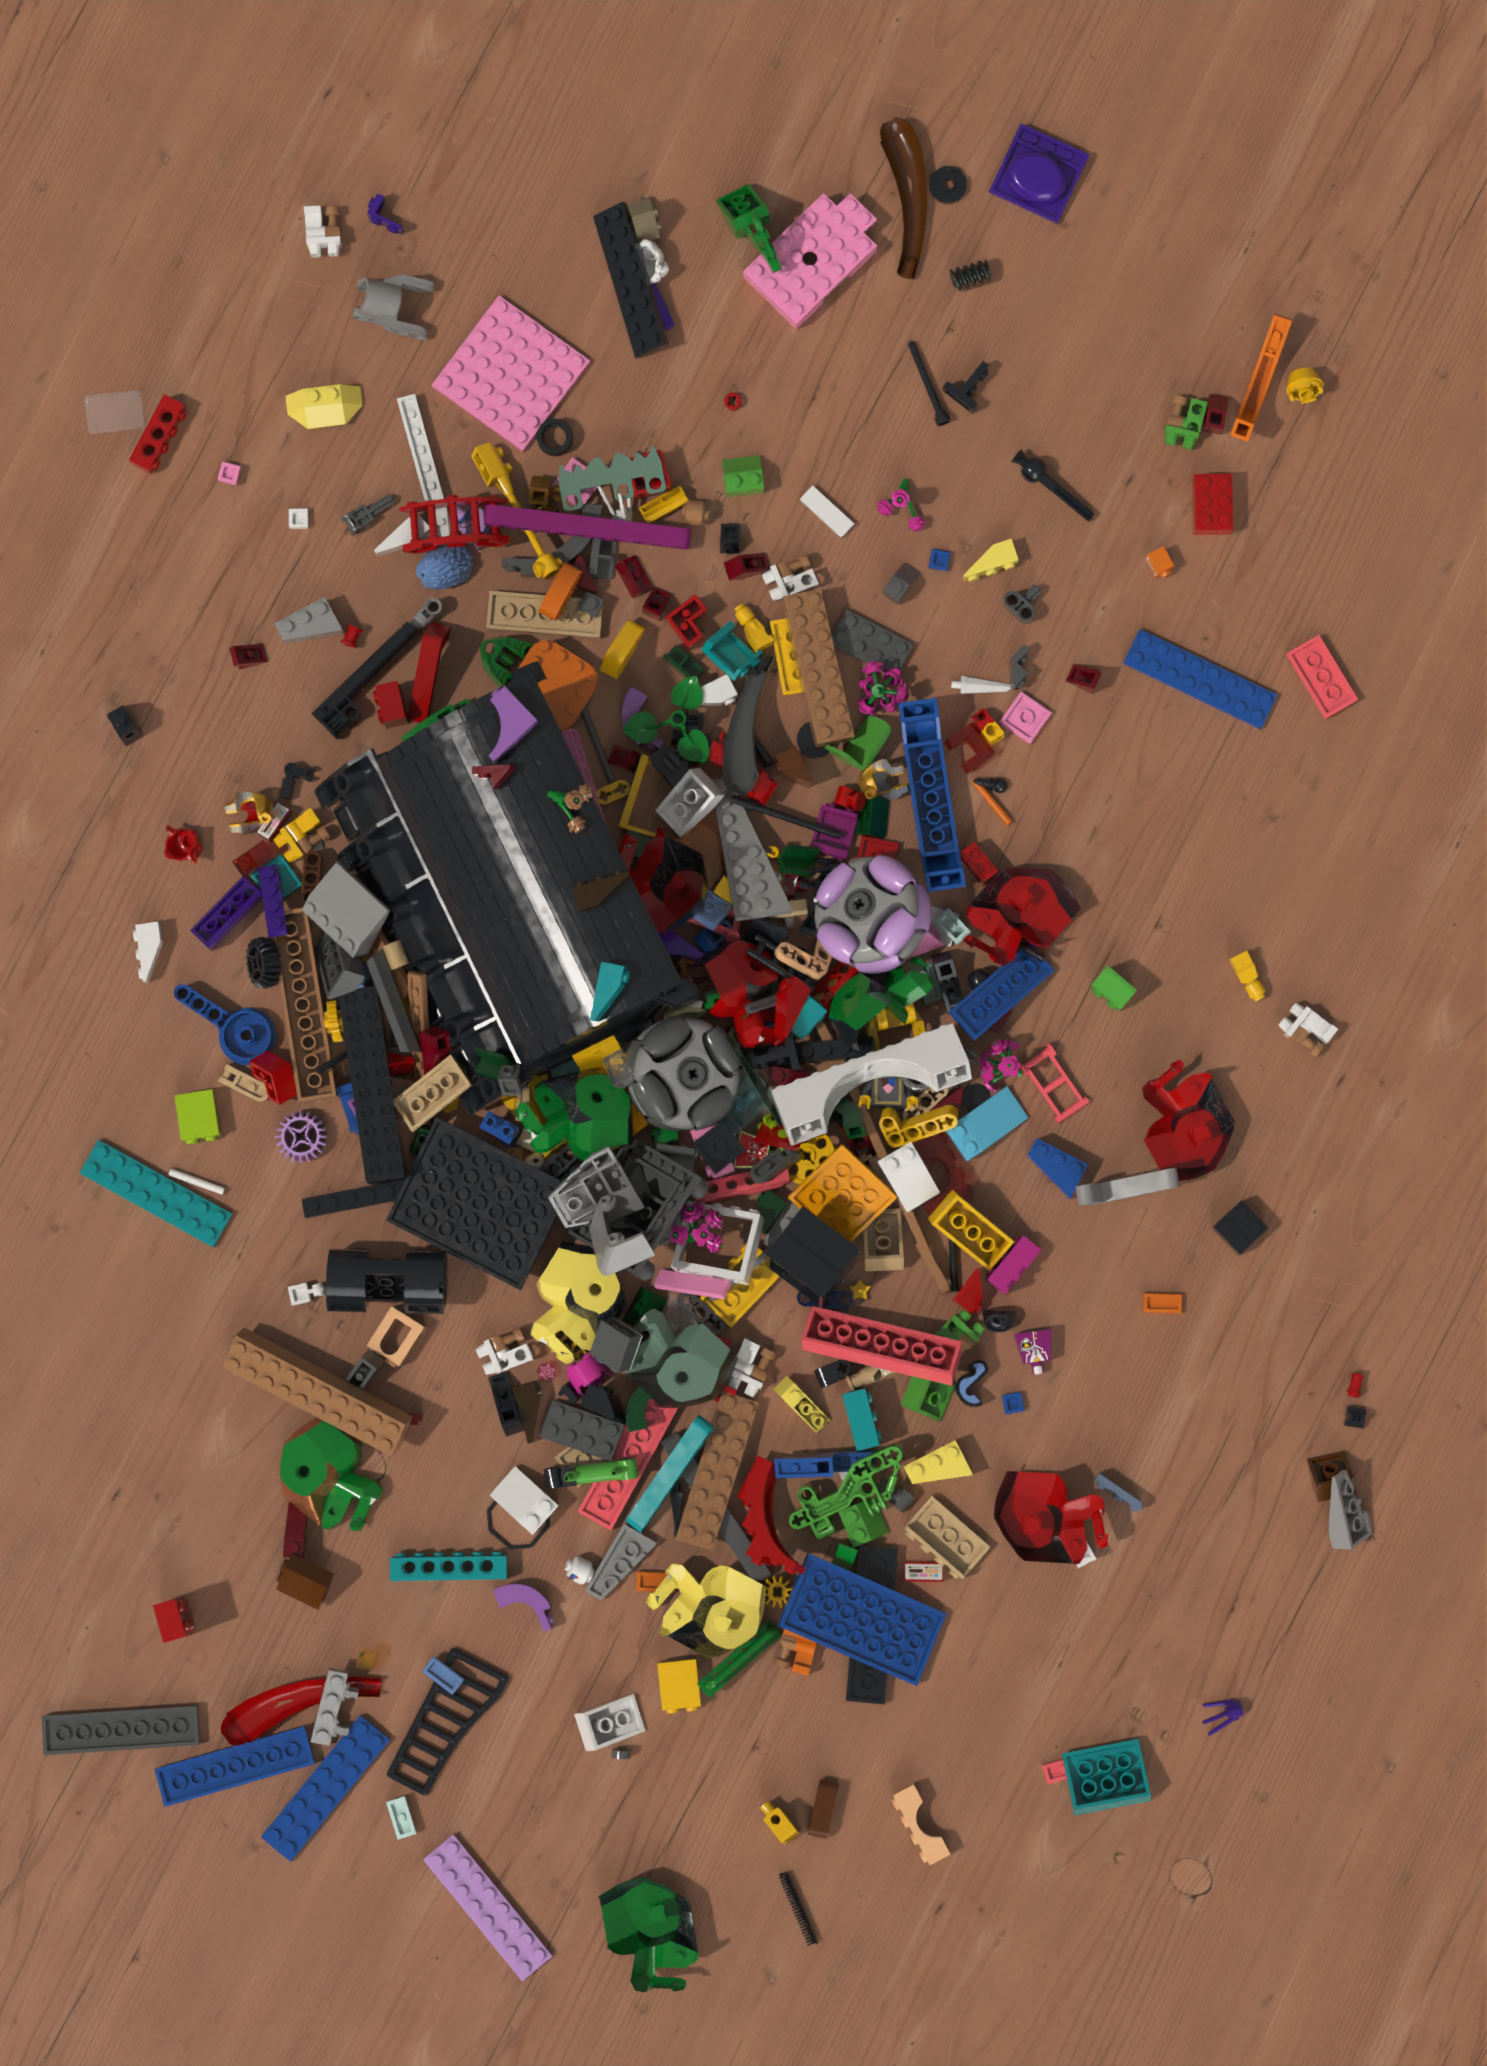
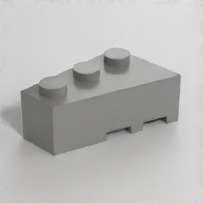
M325 597L274 623L285 644L345 634Z

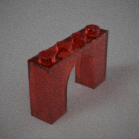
M938 1133L912 1143L922 1161L925 1159L939 1160L948 1168L950 1174V1182L947 1189L923 1203L929 1217L952 1190L968 1202L973 1200L972 1195L975 1194L971 1185L965 1184L963 1178L966 1176L962 1168H957L954 1161L957 1159L953 1151H948L945 1146L948 1142L943 1133Z

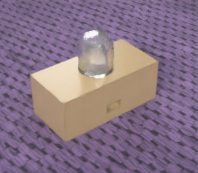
M806 899L788 901L792 910L790 914L769 916V919L783 918L785 929L793 930L795 928V917L808 915Z

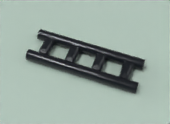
M757 933L753 940L758 942L755 951L749 948L746 955L784 978L794 977L796 969L789 966L788 970L780 967L775 953L772 960L761 955L765 947L775 952L777 945ZM797 958L800 964L805 965V962ZM806 975L804 980L801 981L812 989L810 992L812 994L815 989L810 985L813 978Z

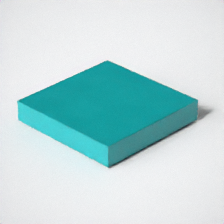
M282 854L263 866H278L283 900L302 887V882ZM257 870L250 877L261 891L259 870Z

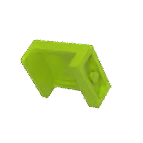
M213 1089L174 1095L182 1142L190 1145L198 1143L200 1139H205L206 1142L215 1141L218 1136H221L215 1105L216 1096Z

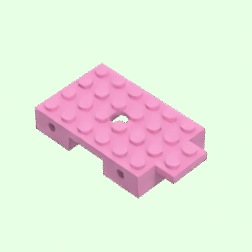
M823 193L772 243L782 270L772 273L768 264L759 255L743 271V278L797 330L823 304V299L847 276L851 277L877 251V245L865 234L877 222V219L851 193L837 206ZM805 253H815L817 262L814 265L804 264L802 258Z

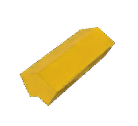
M679 485L638 509L647 524H652L683 507V504H687L689 500Z

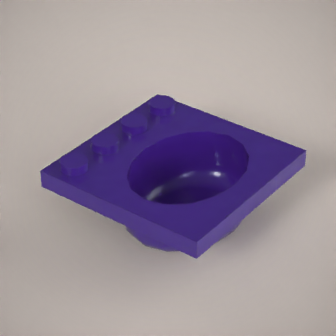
M1021 123L989 193L1058 224L1089 158V154Z

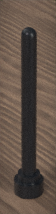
M910 341L908 347L936 412V418L934 419L938 427L951 422L950 416L941 407L915 342Z

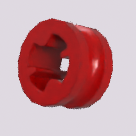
M729 393L724 399V404L730 411H737L741 407V398L736 393ZM732 398L734 400L736 398L737 405L733 406L732 404V406H729V399Z

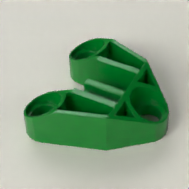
M506 636L486 639L480 646L482 667L498 687L506 685L507 680L511 679L512 674L494 661L496 659L509 668L513 664L514 658L501 649L504 648L524 659L526 649L534 644ZM488 643L493 644V648L490 653L486 652V645Z

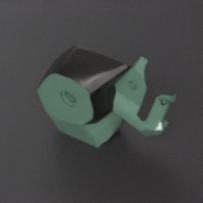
M653 1308L644 1314L637 1325L632 1327L639 1334L644 1330H648L650 1338L639 1345L631 1370L624 1372L662 1408H678L698 1405L716 1399L729 1382L738 1357L704 1324L688 1326L675 1336L665 1314Z

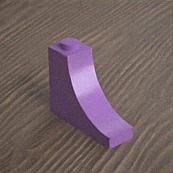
M505 686L502 689L500 687L491 694L492 698L490 699L496 707L501 721V733L498 743L489 754L494 763L501 759L538 724L537 719Z

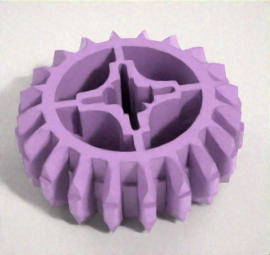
M303 1111L299 1112V1117H297L296 1112H292L293 1119L286 1115L285 1118L288 1122L285 1123L281 1120L280 1124L284 1126L283 1129L279 1127L276 1129L282 1132L281 1135H275L276 1139H281L276 1145L284 1146L280 1149L281 1153L288 1151L285 1154L287 1159L293 1155V1162L297 1160V1157H299L300 1163H303L304 1157L310 1162V1155L312 1154L314 1158H317L318 1156L315 1151L317 1150L322 1153L323 1150L319 1146L327 1145L321 1141L328 1138L327 1135H322V1132H325L327 1129L325 1127L320 1128L323 1124L322 1120L316 1123L318 1116L315 1115L310 1119L311 1112H307L306 1117H304ZM296 1122H308V1124L300 1130L292 1127V1125ZM313 1126L317 1133L315 1143L309 1138V1133ZM287 1131L291 1132L294 1136L291 1147L287 1144ZM294 1131L300 1134H303L305 1132L306 1135L304 1136L309 1141V1143L305 1140L298 1141L297 1134H295ZM302 1144H307L311 1147L306 1152H295Z

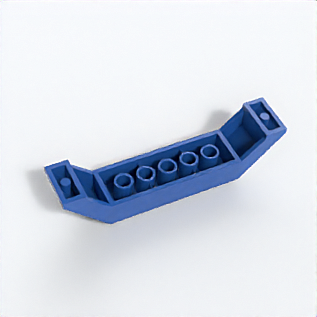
M937 698L898 703L903 752L927 892L966 887L941 739Z

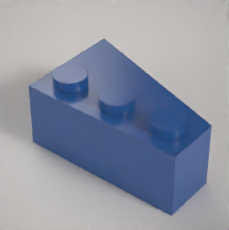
M1038 1138L1035 1139L1026 1156L1069 1200L1088 1164Z

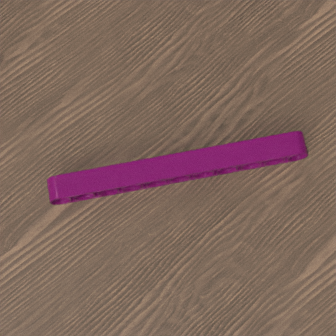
M486 505L484 525L675 549H690L692 530L687 528L499 505Z

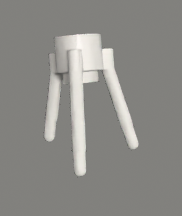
M601 485L598 486L600 494L612 515V519L632 522V499H627V510L624 507L622 494L619 493L620 509H617L615 513ZM627 486V495H628L630 489H629V487Z

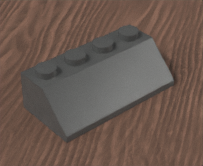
M325 932L315 951L327 999H333L356 991L359 985L364 982L365 973L360 956L352 958Z

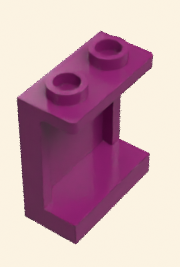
M826 803V805H821L816 824L842 832L841 837L836 839L814 831L810 847L819 848V854L846 861L858 814H855V810L848 808L840 810L836 809V805Z

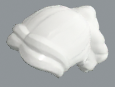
M644 239L639 243L650 283L653 284L659 282L661 277L666 276L669 271V265L664 260V254L656 243Z

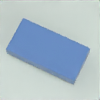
M435 1656L431 1658L422 1670L424 1674L452 1695L464 1681L462 1676Z

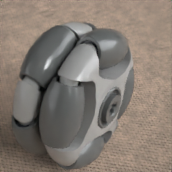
M681 1015L667 1016L663 1021H659L644 1030L637 1037V1040H632L626 1051L622 1066L623 1086L628 1087L627 1091L630 1099L647 1122L668 1131H686L690 1129L698 1131L714 1125L730 1111L734 1105L733 1099L739 1085V1067L741 1063L726 1040L728 1034L718 1025L712 1026L708 1022L693 1017Z

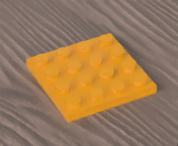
M843 1143L788 1195V1199L799 1209L803 1206L850 1242L897 1198V1195Z

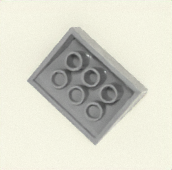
M336 862L310 893L302 908L352 958L369 953L390 912V909L340 862Z

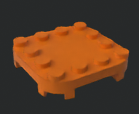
M541 640L529 649L518 668L539 661L547 679L538 682V686L560 731H564L575 723L597 685L598 674L589 663L559 644L550 640Z

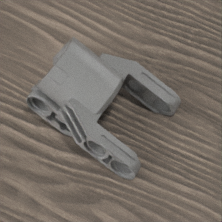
M404 274L382 281L367 277L357 281V289L362 293H366V297L361 307L356 306L353 309L352 318L381 325L390 333L419 340L427 339L428 331L424 327L397 321V316L402 303V288L420 293L434 292V282Z

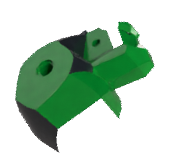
M914 956L911 957L910 971L905 975L903 965H900L888 972L878 974L860 973L848 980L834 995L829 1014L831 1024L842 1042L849 1048L860 1051L857 1042V1030L886 1007L905 1025L908 1019V1012L905 1007L926 995L933 987V979L927 974V963L921 957Z

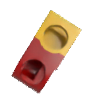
M984 708L971 716L972 721L990 747L1005 738L1003 730Z

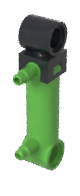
M636 1458L544 1469L546 1489L639 1478Z

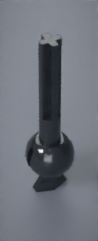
M1022 449L1013 457L1011 462L1022 467L1021 474L1027 482L1037 483L1039 481L1086 521L1089 522L1094 516L1092 511L1046 473V463L1038 457H1031L1029 459L1025 456Z

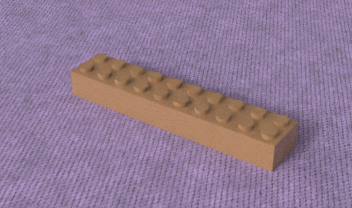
M302 908L286 910L285 917L288 934L272 937V939L276 942V947L279 948V954H281L282 969L280 970L279 984L298 1102L303 1104L339 1098L336 1090L334 1066L321 1074H318L315 1070L319 1065L332 1059L329 1034H327L323 1012H325L310 917Z
M243 1328L235 1335L223 1364V1368L391 1457L400 1448L413 1418L408 1413L246 1328Z

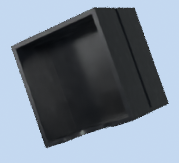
M802 1206L765 1254V1266L822 1308L858 1262L860 1249Z

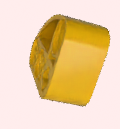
M628 619L606 652L600 671L617 680L635 651L645 628Z

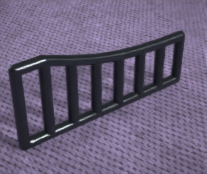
M455 1648L450 1649L444 1661V1664L448 1667L451 1666L456 1657L500 1681L494 1691L455 1671L464 1678L463 1684L489 1697L481 1706L457 1693L452 1695L435 1681L433 1682L387 1772V1777L423 1796L429 1794L437 1776L458 1742L482 1714L500 1698L509 1681L507 1675ZM438 1692L475 1712L467 1720H464L432 1703ZM430 1710L461 1727L453 1736L423 1719L427 1711ZM420 1727L449 1742L444 1751L441 1752L414 1738L418 1728ZM412 1745L437 1758L438 1761L434 1768L431 1769L406 1756L405 1754L409 1746ZM401 1762L429 1776L424 1787L396 1773Z

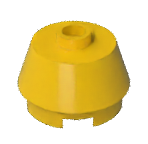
M1308 367L1299 368L1290 373L1286 393L1292 402L1294 400H1301V404L1310 403L1317 400V395L1323 394L1324 383L1314 369Z

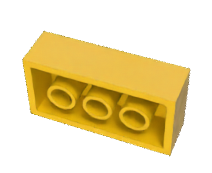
M954 1190L947 1195L928 1218L933 1226L989 1271L1014 1243L1007 1233Z

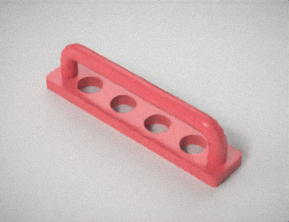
M786 1167L776 1174L773 1180L761 1184L754 1183L748 1185L745 1183L748 1178H751L750 1172L706 1181L708 1189L715 1186L718 1188V1191L716 1193H709L707 1191L706 1195L702 1198H695L696 1203L706 1202L705 1204H711L780 1188L790 1182L788 1169ZM730 1182L737 1183V1187L734 1189H728L727 1184Z

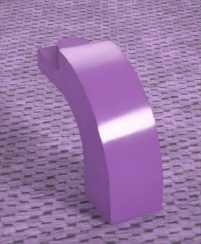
M632 686L625 696L622 705V721L624 726L632 716L641 712L648 701V696ZM656 738L653 742L645 744V746L655 751L662 747L664 742ZM631 739V741L634 744H636L638 747H641L642 743H638Z
M518 1583L504 1585L493 1590L500 1608L515 1602L526 1603L535 1610L544 1632L552 1629L553 1619L550 1613L546 1614L545 1612L546 1609L552 1606L539 1590L529 1585Z

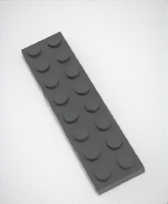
M198 1705L43 1715L44 1755L200 1745Z

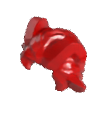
M168 825L166 831L169 836L165 840V857L169 860H190L193 864L197 863V859L204 849L198 840L197 832L188 827L174 829Z

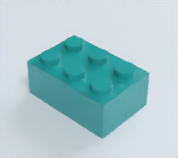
M865 1389L842 1394L856 1451L879 1446V1441H882L880 1429H875L874 1422H877L875 1410L871 1411L869 1406L870 1403H873L870 1391L866 1392Z

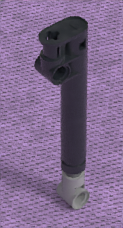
M437 598L428 599L425 605L413 616V620L410 623L408 621L405 622L402 628H399L311 713L335 739L338 740V735L343 730L360 720L361 713L352 700L420 635L418 631L422 628L425 629L435 618L442 615L443 606L440 600ZM432 604L439 605V609L436 612L429 611V607ZM349 710H356L355 717H347V712Z

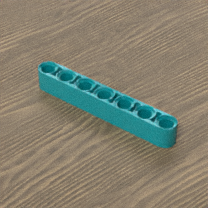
M701 1415L695 1418L625 1522L640 1533L644 1531L715 1428L713 1424Z

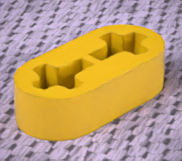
M618 780L600 788L596 792L600 805L606 806L629 795L630 786L625 780ZM619 784L627 787L624 794L621 792L614 793L613 791L619 789ZM602 792L605 794L612 792V795L607 797V801L604 802L603 799H599Z

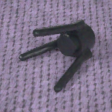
M814 858V862L826 863L824 868L805 870L804 873H830L835 867L840 865V861L834 862V859ZM815 881L809 883L808 887L814 886Z

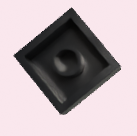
M1242 1200L1212 1227L1237 1256L1241 1255L1268 1229Z

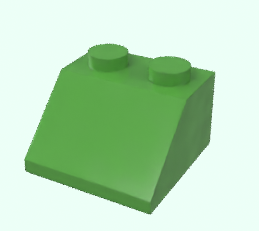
M760 455L722 460L726 497L764 493Z
M1108 965L1090 986L1093 989L1091 992L1099 999L1103 997L1108 1001L1106 1005L1114 1011L1116 1009L1120 1011L1137 991Z
M912 1376L900 1406L941 1422L955 1386Z
M864 1501L838 1511L853 1548L889 1533L881 1513L876 1510L874 1511L875 1515H871Z

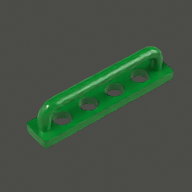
M767 1621L759 1628L757 1636L736 1648L697 1683L698 1687L708 1698L712 1697L781 1636V1633L771 1621Z

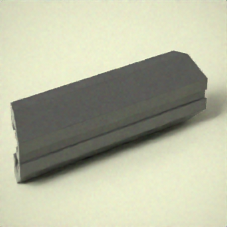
M381 948L367 961V965L400 1052H421Z

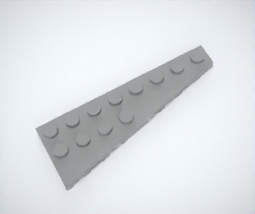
M723 778L711 779L725 794L715 806L735 921L790 914L792 911L791 906L744 807L731 803L733 795L737 797L738 795L731 793L724 787Z

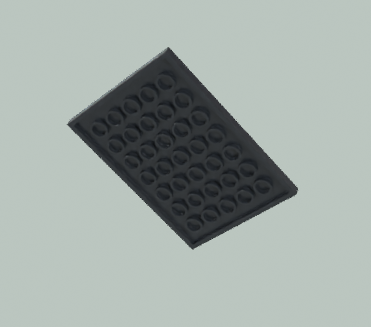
M436 1117L386 1221L497 1279L522 1290L558 1217L548 1196L563 1181Z

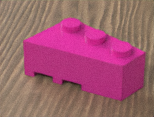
M1024 1235L1022 1238L1017 1237L1014 1240V1243L1011 1245L1013 1249L1009 1253L1005 1252L999 1259L1001 1262L997 1268L993 1266L986 1274L989 1277L986 1281L1003 1295L1009 1291L1041 1252V1249Z

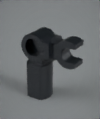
M295 763L285 765L284 773L286 778L282 780L279 797L292 800L296 782L293 779H300L302 777L307 782H313V778L307 777L306 774L308 772H315V769L313 767L303 769L302 766Z

